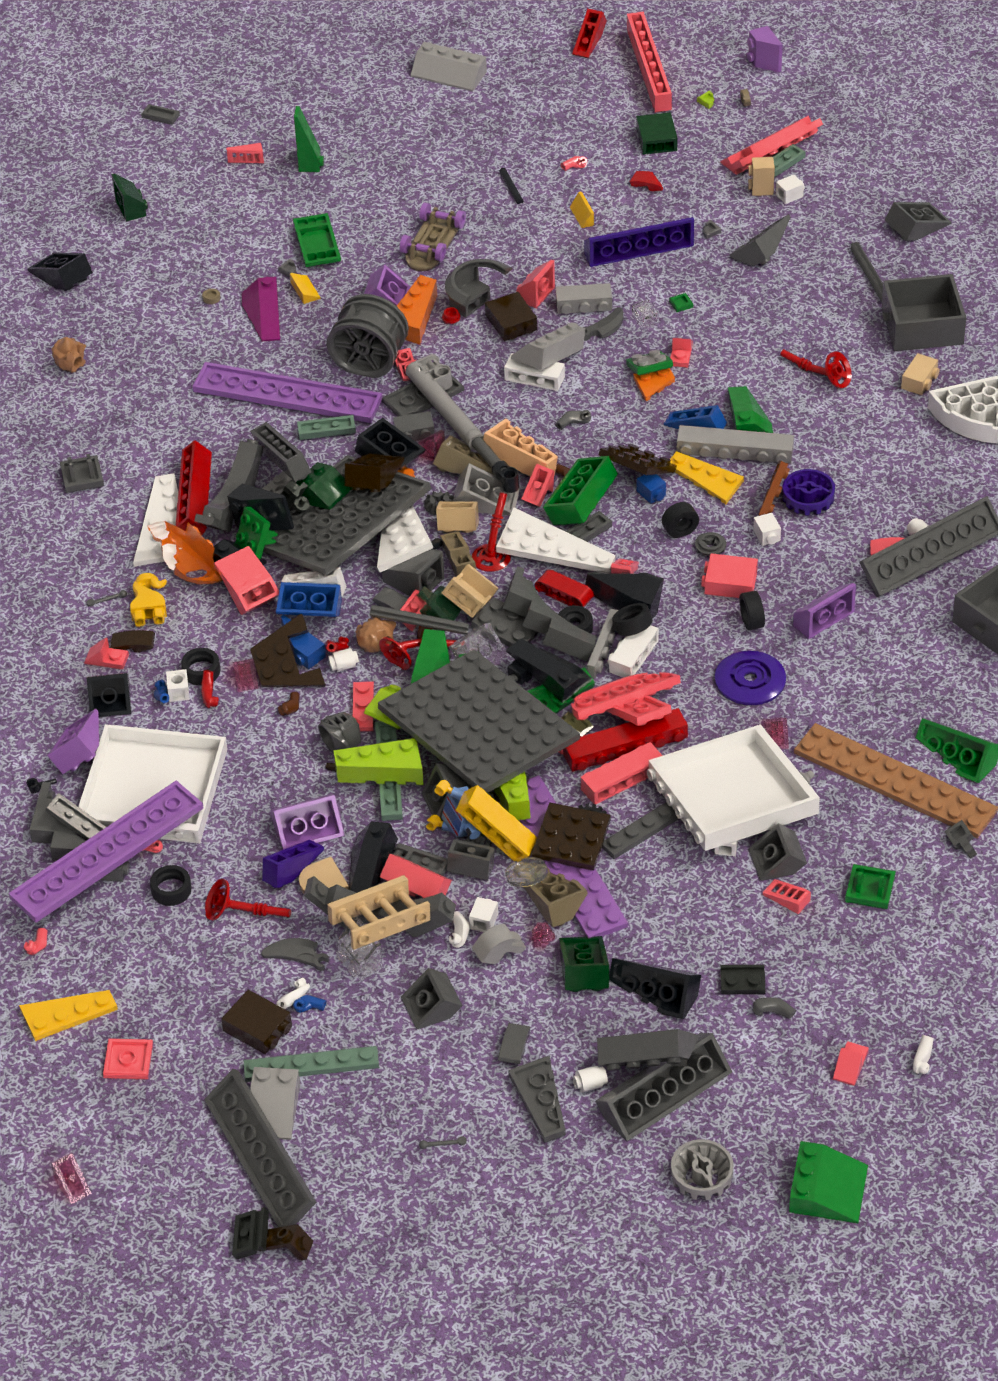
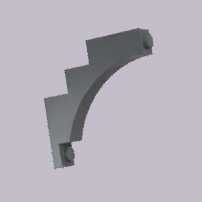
M247 439V442L240 441L233 466L225 484L213 501L205 505L203 515L196 514L195 522L214 529L231 531L234 517L227 496L242 483L255 486L264 447L258 445L259 441Z
M517 566L510 582L503 608L524 616L522 626L544 634L542 644L588 661L596 645L597 636L578 628L554 612L538 595L532 581L527 580L523 576L525 569Z
M42 782L29 829L31 840L37 843H51L52 860H59L84 843L85 840L45 811L55 798V791H52L50 782ZM123 863L100 880L123 882L124 876L129 874L130 863Z
M313 876L307 880L304 896L328 915L327 904L353 895L356 892L338 884L328 888ZM443 893L413 900L417 905L426 901L430 903V921L405 931L412 937H418L452 922L456 904ZM401 900L391 903L397 912L408 909ZM382 907L371 911L378 919L389 916ZM363 915L352 918L358 926L365 923L369 924V921ZM344 922L338 923L344 929L350 930Z

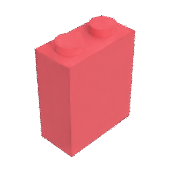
M710 554V559L705 562L704 567L706 575L702 576L701 587H705V594L739 598L741 593L754 591L758 559Z

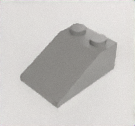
M469 463L458 478L453 502H478V513L494 514L499 493L501 492L507 494L502 515H511L513 508H516L520 487L514 493H507L503 491L502 483L495 475Z
M254 1067L250 1091L278 1138L291 1140L300 1090L299 1069Z

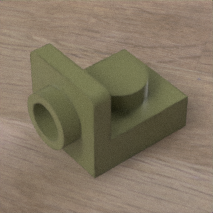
M569 711L562 716L565 722L580 733V737L586 735L594 727L588 719L577 720L573 713Z

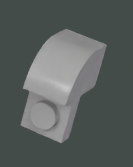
M505 924L495 925L487 929L472 946L479 960L482 963L488 964L499 963L506 952L522 953L526 948L520 935L514 931L510 932Z

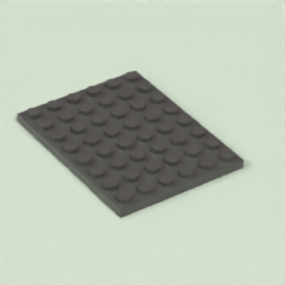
M347 455L333 467L345 478V463L357 458ZM397 472L389 486L381 489V492H370L366 488H363V490L351 489L330 510L310 505L307 511L298 512L292 505L289 510L294 528L292 530H275L278 535L272 538L276 540V543L265 545L263 552L328 575L432 489L430 482Z
M475 649L378 702V709L468 784L472 787L478 785L486 793L580 740V733Z

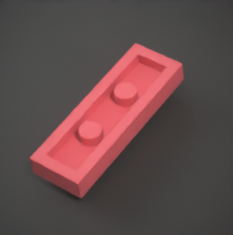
M353 682V717L359 724L360 732L374 731V718L364 714L366 707L374 698V682Z

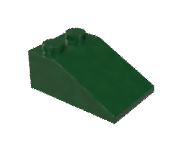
M603 937L559 938L565 990L579 992L586 989L593 991L608 989L609 962Z

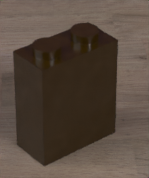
M518 291L485 302V316L504 341L515 339L537 330V316Z
M249 989L221 1018L222 1029L225 1033L263 1054H266L270 1049H274L281 1036L288 1034L292 1028L289 1011Z

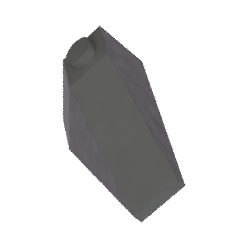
M788 214L771 224L760 234L750 239L748 243L732 252L730 257L751 266L759 263L764 265L771 260L770 256L776 252L791 218Z

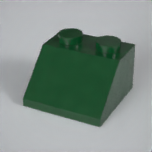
M111 174L115 202L126 222L145 217L148 205L146 200L142 199L140 189H137L133 182L117 174Z
M319 462L310 468L311 473L305 479L296 482L299 486L303 482L308 485L301 496L306 497L311 506L327 510L334 507L352 489V487L345 486V478L333 466Z

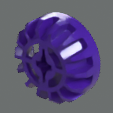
M815 469L797 470L789 474L783 482L782 500L786 503L788 509L794 508L796 514L804 511L805 515L809 516L810 512L814 511L816 515H819L821 510L827 511L830 505L834 503V481L822 471Z

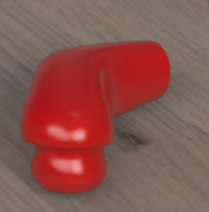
M340 636L338 642L327 640L325 650L336 652L348 649L349 639Z
M203 670L201 694L204 705L207 708H210V706L217 707L219 698L212 696L214 672Z

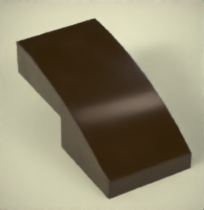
M147 630L112 634L110 648L120 650L132 648L134 652L150 650L154 646L155 633Z

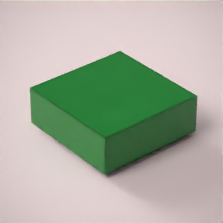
M686 293L669 298V302L676 312L693 308V302Z

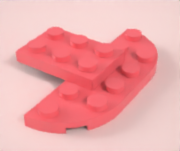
M665 672L648 675L647 673H641L618 679L576 696L574 704H571L572 713L577 720H585L590 715L602 714L607 711L637 726L645 725L650 720L662 719L664 715L672 713L671 705L650 696L655 695L657 691L672 689L674 685L680 684V675Z

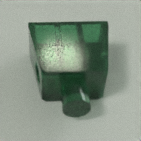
M424 586L417 594L426 602L420 609L422 615L454 621L462 609L442 594V591L445 589L444 586H439L434 592H431Z

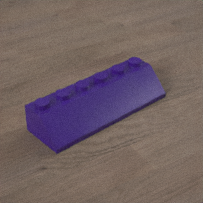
M691 217L588 238L584 240V255L589 266L593 267L694 246V218Z

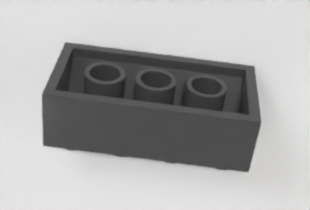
M680 1029L597 1038L598 1065L607 1067L608 1071L620 1070V1066L634 1069L640 1068V1064L646 1063L647 1066H660V1062L667 1061V1064H680L681 1060L690 1058L698 1041V1035Z

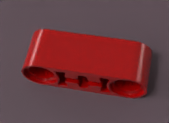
M551 569L546 570L535 582V588L538 592H544L546 596L568 606L585 607L594 597L593 591L587 585Z

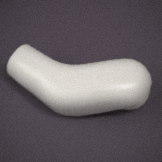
M456 911L453 917L454 933H452L453 937L449 936V942L454 947L460 948L466 942L470 924L460 912Z
M305 978L295 981L294 985L297 989L283 995L277 1001V1005L287 1009L293 1005L296 999L304 996L310 988V984L306 983Z
M922 1035L913 1061V1071L916 1074H926L929 1071L930 1066L927 1062L931 1056L934 1039L932 1037Z

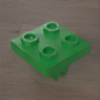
M244 507L235 543L242 549L249 546L257 558L261 559L264 546L276 543V540L272 537H276L278 533L269 530L271 523L252 507Z
M853 864L845 902L888 909L896 871Z

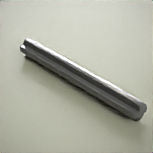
M852 242L850 249L882 302L883 282L860 243Z
M372 605L370 609V616L458 634L466 635L468 633V623Z

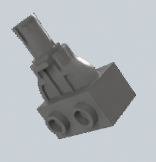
M482 833L479 837L472 840L469 836L463 841L453 839L448 851L447 871L488 880L494 867L495 848L491 847V841Z

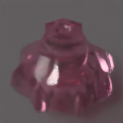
M538 922L532 929L531 940L536 948H546L549 942L555 938L554 932H552L549 924L546 922Z

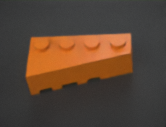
M420 275L397 305L408 322L409 330L405 339L407 341L421 345L430 313L437 298L436 279Z

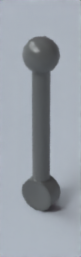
M121 590L117 594L97 600L89 599L86 603L87 606L91 607L94 604L114 598H124L127 596V592Z
M461 1136L457 1140L434 1142L422 1140L419 1143V1147L426 1149L429 1146L465 1145L467 1139Z

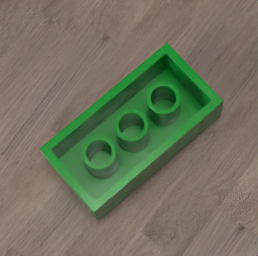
M609 456L580 458L576 460L543 506L553 525L582 524L587 520L592 510L595 509L597 503L618 475Z

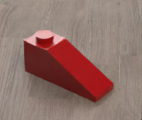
M587 8L572 55L589 58L600 40L607 22L604 12Z

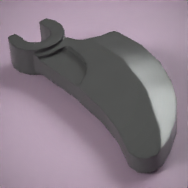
M617 307L611 314L599 322L583 327L585 328L584 341L589 340L592 336H599L603 339L616 332L623 323V309Z
M283 939L272 943L261 952L263 958L297 961L311 965L319 971L325 970L324 965L319 962H329L327 954H317L315 952L318 948V943L309 939Z

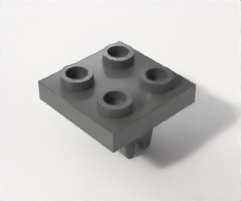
M86 454L87 457L78 459L68 457L67 461L60 462L66 493L104 486L97 455L90 456V454Z

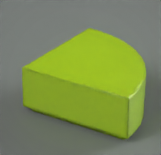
M710 90L697 97V102L710 109L714 104L713 93Z

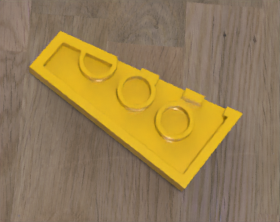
M677 451L670 458V463L677 465L675 473L685 479H689L697 487L705 489L711 496H716L725 505L744 482V476Z
M110 990L19 1005L35 1041L118 1010Z

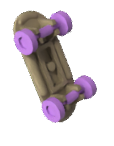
M424 202L420 208L419 218L425 222L412 242L411 236L403 235L400 241V252L406 253L405 257L408 266L416 271H428L437 266L440 261L442 262L445 258L446 250L456 233L465 224V211L458 210L456 216L454 211H451L449 214L438 211L437 207H434L433 211H431V204Z

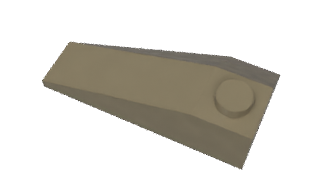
M451 435L441 444L433 462L437 469L443 472L448 471L461 474L470 463L493 474L492 468L479 453L472 451L464 441Z

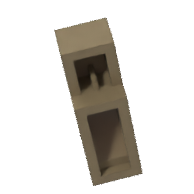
M459 531L440 535L444 551L456 577L467 564L476 569L475 561L469 552V546Z

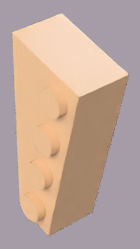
M504 419L484 433L483 440L510 467L531 477L536 464L554 470L555 476L558 456L542 444H535L531 436H524L521 433L522 430L517 426L512 427L508 419Z

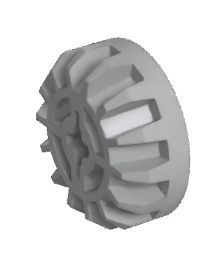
M705 1139L689 1141L680 1146L672 1157L671 1175L675 1187H679L681 1194L686 1195L690 1193L692 1199L697 1200L698 1195L705 1196V1200H710L712 1194L721 1196L723 1190L728 1189L731 1185L734 1167L733 1159L728 1150L717 1142ZM692 1167V1178L686 1180V1173ZM718 1174V1180L713 1185L712 1175ZM694 1182L697 1185L703 1186V1188L691 1186L689 1183Z

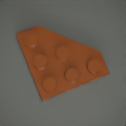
M778 461L769 484L770 488L767 489L763 505L759 510V516L773 512L775 507L772 504L774 497H779L782 486H779L782 478L786 480L790 471L787 468L788 463Z

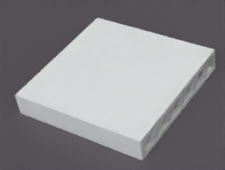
M105 724L78 807L107 827L177 780L203 803L204 809L160 839L200 843L227 753L226 737Z
M761 724L649 760L648 779L653 781L658 792L665 797L668 806H672L677 818H681L686 830L693 834L696 843L700 844L705 851L771 830L778 823L786 825L819 814L820 797Z

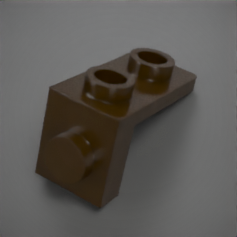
M298 1224L268 1229L266 1250L286 1247L298 1260H307L313 1240Z

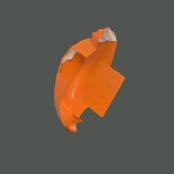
M166 521L147 525L153 539L161 543L163 559L169 569L174 571V575L187 582L196 584H214L223 581L213 561L215 548L210 540L205 539L200 534L197 527L192 526L188 522L187 529L184 531ZM201 569L207 571L203 577L190 578L185 575L188 572Z

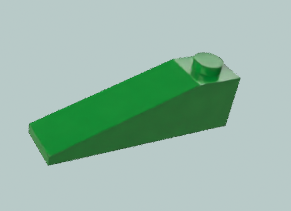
M296 106L294 125L299 172H320L321 166H324V156H321V148L300 106Z
M747 386L728 387L734 430L773 433L772 423Z
M424 629L411 684L450 663L445 631Z
M922 718L915 738L931 752H938L943 757L942 761L948 765L950 763L957 769L955 772L959 776L980 783L996 766L998 761L997 743Z

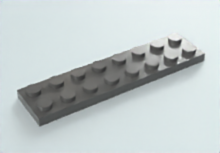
M988 496L863 559L859 563L875 595L879 597L998 535V516Z
M232 1069L204 1100L277 1226L296 1225L317 1202L239 1070Z

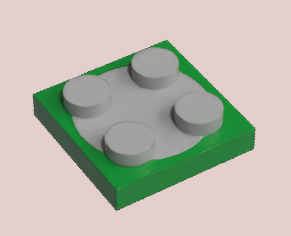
M652 350L646 355L636 354L631 356V358L626 359V364L637 375L671 368L673 367V360L660 350Z

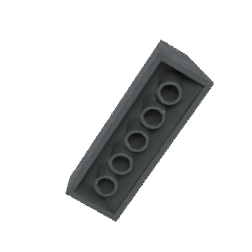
M713 1033L697 1034L698 1041L689 1059L681 1060L680 1064H667V1061L660 1062V1066H648L597 1099L595 1102L604 1119L626 1141H629L732 1073Z

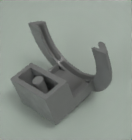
M474 259L460 264L449 273L445 281V291L449 297L450 307L456 308L460 315L467 318L484 305L485 302L490 300V286L479 281L478 267L492 268L504 275L510 272L512 267L492 259Z

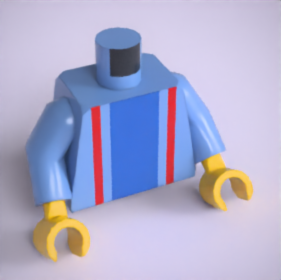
M441 780L436 785L434 792L439 796H443L446 792L448 793L441 817L443 821H441L438 815L434 814L427 819L429 823L426 825V828L433 831L437 827H442V830L454 833L459 838L467 835L470 839L479 837L481 832L456 811L464 791L469 788L467 786L451 788L447 780Z

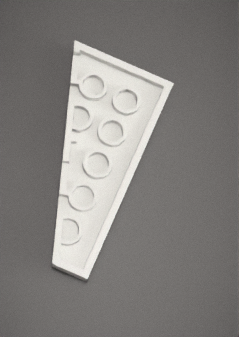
M174 473L155 476L133 561L134 567L165 562L161 551V543L153 539L147 525L166 521L176 526L178 488Z
M413 505L388 524L381 532L377 568L380 573L434 548Z
M513 508L496 546L497 553L596 572L611 573V565L615 562L614 554L516 508Z

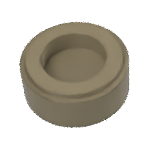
M748 89L740 90L743 106H750L751 99Z
M217 289L205 290L202 293L203 302L206 304L218 303L221 299L220 292Z

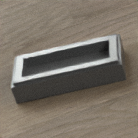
M148 104L141 113L142 118L173 125L180 116V111Z

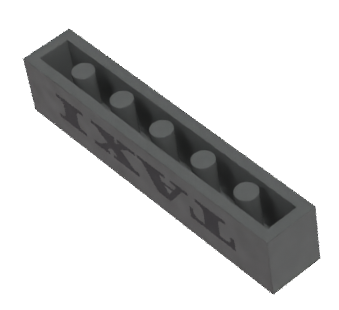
M265 422L250 431L254 440L259 441L258 445L264 447L263 454L293 481H301L311 473L303 453L270 424Z

